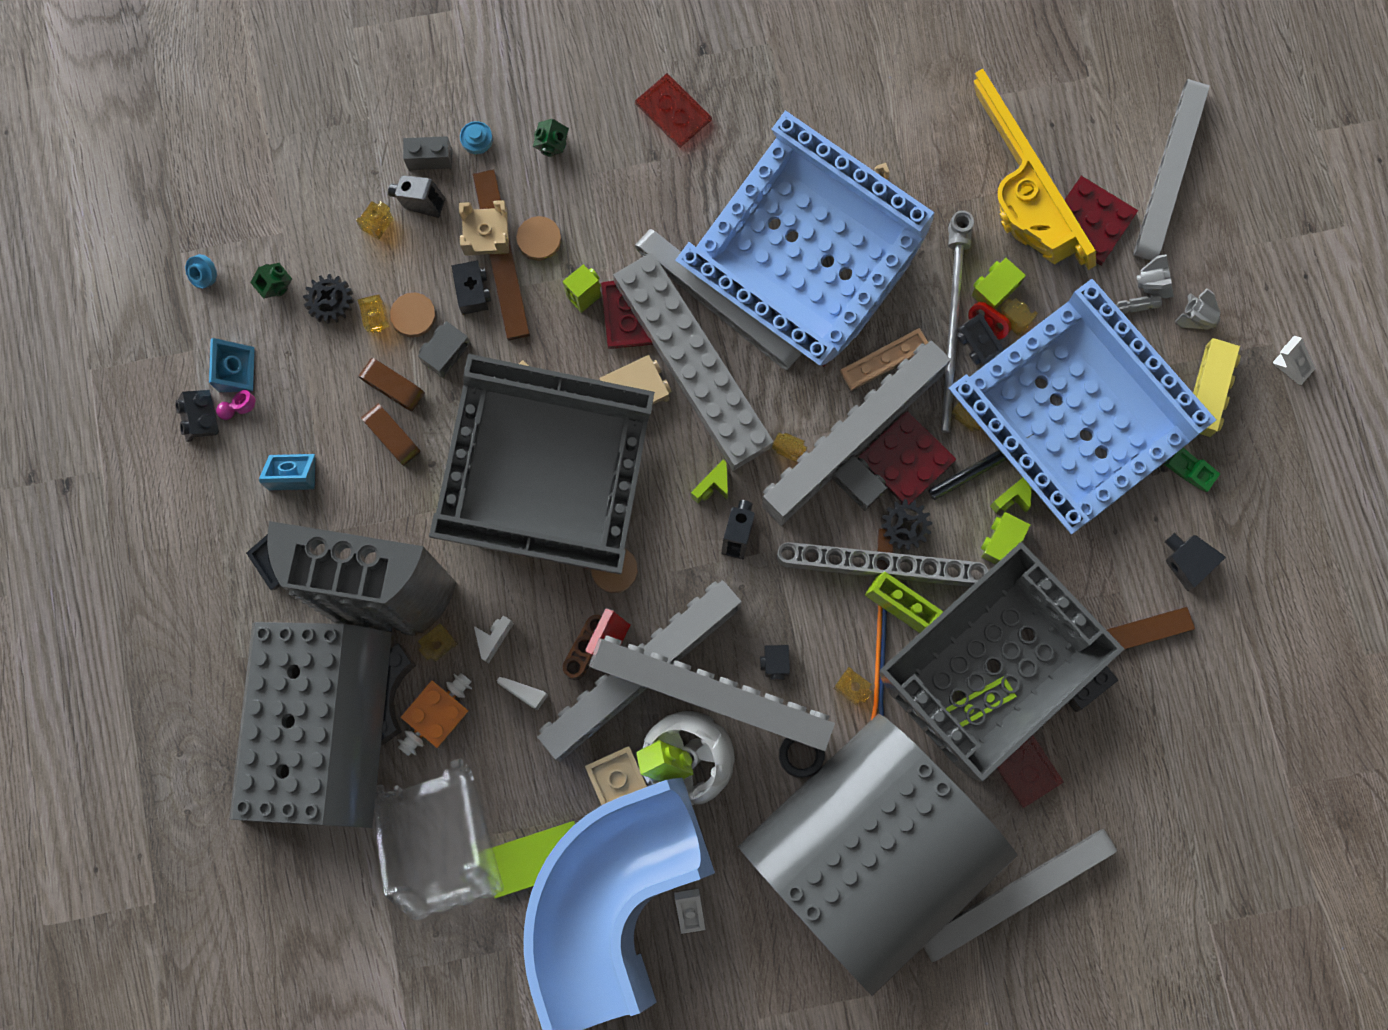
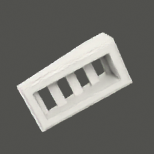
M499 677L497 680L500 686L535 710H539L548 697V694L542 690L504 677Z

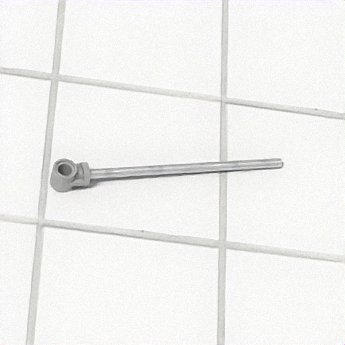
M964 210L956 212L948 226V247L955 251L947 356L951 361L945 371L941 432L949 433L951 427L953 394L948 388L954 384L963 251L971 247L972 227L974 225L972 214ZM962 222L966 228H959L956 223Z

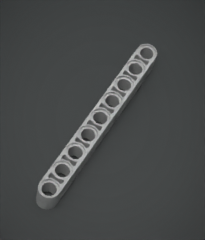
M1187 79L1136 242L1133 253L1135 256L1152 261L1161 252L1210 85Z
M649 229L636 243L635 248L643 257L653 252L669 278L781 368L788 370L802 354V352L675 260L681 251L656 231Z
M792 542L783 543L777 553L779 564L787 568L876 577L885 571L895 579L966 587H972L978 581L972 578V570H978L982 577L988 572L987 566L980 562ZM785 550H790L794 553V558L786 560L782 557L781 553ZM809 552L815 553L818 560L808 562L805 555ZM831 555H837L840 557L841 563L833 565L829 562L828 558ZM859 557L863 559L865 565L858 568L853 565L852 559ZM884 560L887 562L888 568L880 570L876 566V561ZM902 562L908 563L911 566V571L903 572L899 564ZM931 565L935 569V574H926L923 566ZM947 568H955L958 571V577H950L947 573Z
M1104 829L1093 833L954 917L923 947L931 962L941 959L1117 852L1116 847Z

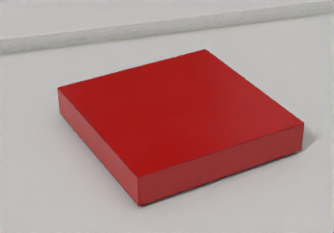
M606 608L585 652L593 656L598 639L604 640L606 636L621 640L622 644L631 624L614 611Z

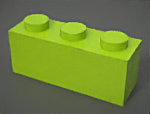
M885 571L875 577L865 593L866 597L919 633L943 613L942 610Z

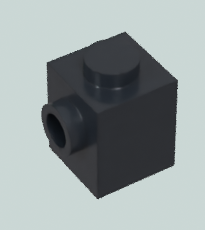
M765 645L764 656H760V671H765V677L778 681L785 680V676H789V645Z

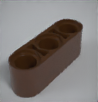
M374 358L368 361L358 375L362 381L411 412L425 395V392L417 385Z
M379 403L361 417L364 423L402 466H405L421 452Z
M592 615L587 619L563 663V671L571 680L581 679L589 667L592 656L588 653H581L579 648L582 643L590 641L594 633L591 630V625L596 621H600L601 615ZM579 663L580 671L577 674H570L568 672L570 664Z

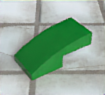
M1185 448L1179 450L1164 464L1178 476L1204 492L1209 491L1220 475L1204 459L1198 460Z

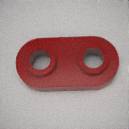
M978 302L969 309V320L977 316L979 310L984 311L985 316L983 317L998 340L1005 338L1010 333L1011 322L1009 319L987 303ZM997 323H1001L1003 329L998 328Z

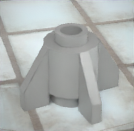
M1167 255L1157 256L1140 270L1141 275H1137L1138 288H1143L1144 293L1158 294L1164 299L1174 297Z
M1206 288L1200 294L1199 299L1190 293L1187 296L1189 303L1185 308L1186 314L1182 313L1175 320V323L1183 328L1208 330L1216 327L1220 321V309L1214 293Z

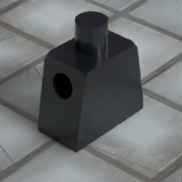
M402 176L398 184L391 183L388 188V195L397 198L405 209L436 218L440 217L446 198L432 179Z
M740 500L738 508L732 507L723 538L721 554L744 560L755 513L751 511L753 504L750 501Z
M1174 532L1164 541L1174 551L1166 559V563L1187 591L1195 588L1226 558L1197 535H1192L1184 542Z

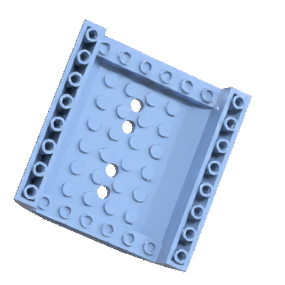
M785 110L772 128L776 137L774 142L699 244L695 247L688 242L675 261L819 366H822L834 359L857 337L911 265V261L927 235L934 212ZM773 219L781 221L778 229L772 230L769 228V223ZM792 231L797 232L798 239L795 242H788V233ZM825 257H833L834 264L831 267L826 268L822 266V261ZM844 269L852 271V277L849 280H842L840 278V273Z
M1093 279L1077 289L1066 304L970 377L966 374L948 388L1070 534L1075 533L1216 421L1215 417ZM1037 378L1044 379L1047 387L1043 389L1038 388L1035 380ZM1053 395L1060 397L1061 405L1054 406L1051 404L1050 397ZM1086 430L1090 432L1091 440L1084 441L1081 439L1080 431ZM1103 448L1107 454L1106 458H1098L1095 454V449Z

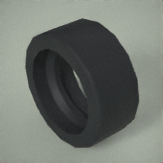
M785 738L779 748V761L782 768L788 774L798 778H806L815 774L825 760V751L814 748L816 752L814 763L808 768L798 769L788 759V749L796 741Z

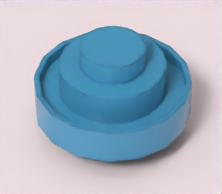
M474 121L462 128L460 142L467 152L482 154L491 147L493 135L489 126L485 123Z
M199 254L190 257L186 261V275L194 286L203 289L215 283L217 270L210 258Z

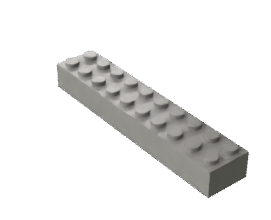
M653 252L613 274L617 289L623 295L624 300L630 306L631 311L647 336L651 339L655 349L731 469L734 471L771 449L774 441Z
M932 340L926 345L922 343L913 352L915 355L910 360L907 358L903 360L897 367L898 371L893 376L891 374L887 375L880 383L882 386L877 391L871 390L865 396V401L860 407L855 405L848 412V417L844 422L839 420L831 428L832 432L828 437L822 436L814 444L815 448L813 451L803 453L797 460L798 464L793 469L791 467L787 468L780 477L782 479L776 485L772 483L764 490L763 493L765 495L762 497V507L780 526L833 478L834 473L853 455L856 457L945 373L951 359Z
M723 580L719 583L715 581L706 588V594L701 599L698 596L687 605L688 609L683 614L680 612L675 614L669 620V626L664 630L662 628L656 630L650 636L652 639L646 645L641 643L638 647L645 649V655L651 656V653L654 652L668 657L667 663L674 664L675 660L680 661L737 613L741 609L742 601ZM605 674L595 682L596 687L591 692L586 690L577 697L578 703L572 708L567 706L558 713L559 719L553 724L551 722L546 723L539 730L541 734L537 738L554 759L561 762L644 692L647 687L614 675L607 676Z
M606 636L604 640L598 639L589 664L591 668L826 751L835 723L828 721L829 715L811 710L810 714L806 713V707L789 701L786 706L783 704L784 699L767 693L765 697L759 696L761 691L743 685L742 689L736 688L737 682L720 677L719 681L714 680L715 674L701 669H697L696 673L690 671V665L676 660L674 664L667 663L668 657L654 652L651 653V656L645 655V649L629 644L628 648L620 646L621 640Z

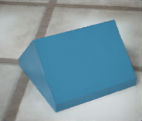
M212 338L210 343L209 384L218 392L253 391L255 347Z
M315 454L269 455L259 477L260 484L268 490L315 489Z

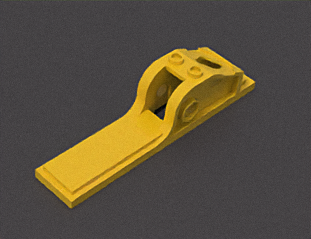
M984 69L975 73L976 80H974L976 96L1020 166L1017 170L1007 175L998 187L997 194L1001 211L999 215L1002 219L1001 224L1006 233L1011 232L1013 237L1022 244H1028L1042 253V257L1053 264L1075 253L1081 266L1084 264L1087 270H1090L1096 266V251L986 72Z

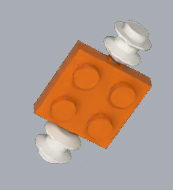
M454 673L455 680L452 683L446 682L447 688L450 690L448 692L432 680L400 717L415 729L414 732L405 731L407 737L404 740L398 739V742L401 743L398 748L409 756L411 753L417 755L415 748L417 746H424L421 739L422 736L438 748L469 712L455 699L456 696L465 698L464 690L466 688L472 689L469 686L472 681L462 673L458 676Z

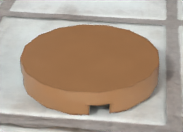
M542 216L531 217L524 221L518 228L516 236L517 244L522 254L529 259L537 261L554 256L559 250L562 241L560 229L556 223Z
M416 292L406 293L393 303L390 318L393 326L399 333L411 338L420 337L428 333L433 323H435L436 310L431 300L425 295Z
M624 548L626 552L621 575L591 569L595 583L602 590L609 593H621L635 582L638 574L637 562L633 554Z

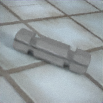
M1156 294L1151 295L1149 298L1145 296L1129 299V301H1119L1116 306L1123 314H1126L1128 311L1132 313L1148 310L1150 307L1151 309L1159 308L1162 305L1161 296Z

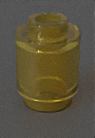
M959 402L952 411V414L955 416L954 419L971 432L975 429L979 431L981 427Z
M778 432L772 445V449L776 451V454L795 462L807 451L808 447L804 446V440L786 432L784 434Z

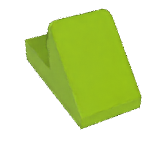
M724 460L691 492V498L697 503L702 499L706 501L713 494V488L728 499L727 463Z
M1021 478L998 497L990 507L995 513L1001 509L1005 512L1016 502L1024 512H1027L1031 507L1032 487L1024 478Z

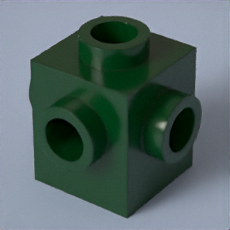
M553 118L539 122L534 134L533 147L548 157L563 153L566 147L569 128Z
M280 263L265 264L258 267L250 283L261 297L265 299L284 295L292 278Z

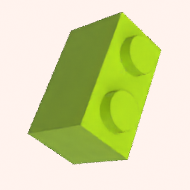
M1007 258L1001 263L996 261L988 270L990 273L985 278L981 276L974 283L973 287L975 289L971 296L978 302H985L996 309L1022 284L1026 275Z
M584 264L563 280L566 297L581 313L601 297V284L598 281L600 277L592 268L588 269Z
M1004 512L1001 518L997 516L990 528L994 530L991 538L986 537L981 546V550L984 551L981 558L996 565L1023 541L1031 524Z
M659 740L636 752L640 774L662 782L676 778L685 779L693 775L692 758L689 752Z

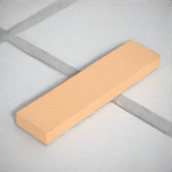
M918 328L841 369L840 373L850 390L853 391L898 367L906 358L910 360L915 355L913 352L922 343L926 345L928 341L921 329Z

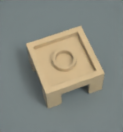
M504 200L493 201L495 208L473 210L471 203H459V213L463 228V236L460 235V246L464 256L509 253L508 210Z
M630 746L585 766L601 805L647 787Z

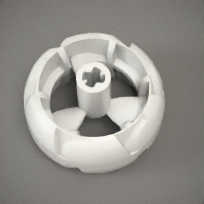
M693 711L678 712L663 718L646 735L643 748L660 740L689 752L692 758V769L701 760L715 762V766L711 770V777L706 782H700L693 786L692 775L683 779L692 805L704 804L712 800L729 782L735 762L733 744L725 729L715 724L710 716ZM683 730L693 733L701 739H692L684 746L679 731ZM644 776L648 785L659 783V781Z

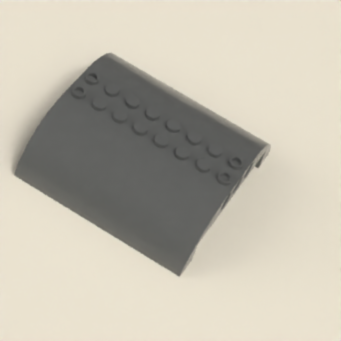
M468 354L463 375L461 399L436 513L433 515L429 538L621 575L626 552L624 548L646 428L651 415L655 392Z
M877 714L738 845L742 853L871 996L879 991L1018 856L1005 837L971 799L907 735L881 714Z

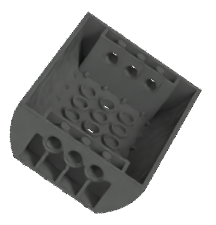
M269 521L268 554L272 569L281 587L288 590L289 595L295 596V599L301 600L303 604H307L308 607L313 608L316 612H320V615L326 616L327 619L332 620L334 623L346 624V621L354 623L355 626L369 628V625L378 627V630L392 632L394 628L401 631L402 634L415 636L416 632H425L439 619L452 598L456 581L424 546ZM320 544H325L324 552L321 555L315 554L316 547ZM350 548V556L347 559L341 560L340 553L342 550ZM375 552L376 560L371 564H366V556L369 553Z
M1020 542L882 667L879 674L890 695L956 767L971 778L982 782L1116 658L1124 648L1042 562ZM1023 629H1030L1033 632L1034 638L1032 641H1025L1022 638L1021 632ZM989 660H995L999 663L1000 668L997 673H992L988 670L987 663ZM1003 677L999 685L969 701V695L983 690L985 686ZM1005 678H1006L1007 681L1009 682V684H1010V686L1012 687L1013 691H1009V690H1007V689L1005 688V686H1004V680H1005ZM954 692H962L966 697V702L962 705L954 703L952 699ZM989 693L995 696V700L991 703L986 701ZM1009 693L1016 694L1017 697L1002 705L1003 698L1009 696ZM1000 701V703H999L998 706H995V707H992V706H991V705H993L994 703ZM971 704L972 707L965 713L964 707ZM951 705L957 707L956 709L950 712L946 710V708ZM987 707L990 709H994L988 712L987 714H985L984 709H986ZM982 711L983 716L974 721L970 720L971 716ZM967 719L969 724L962 727L959 723Z
M254 622L252 624L229 820L373 828L392 633L348 624ZM299 666L300 675L294 679L292 677V670ZM293 715L295 723L293 727L288 728L286 721L289 716ZM287 765L289 767V775L283 779L281 769Z

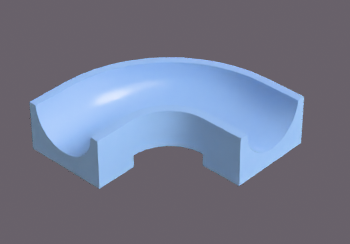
M683 778L659 782L598 807L571 827L559 840L543 864L530 895L524 926L526 975L542 1030H584L618 1017L639 1014L657 1003L641 954L636 955L634 929L638 916L644 906L656 895L715 873Z

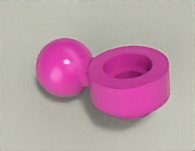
M242 390L233 397L231 403L222 402L217 406V416L220 419L229 420L234 416L235 411L239 414L248 413L253 410L256 398L249 391Z

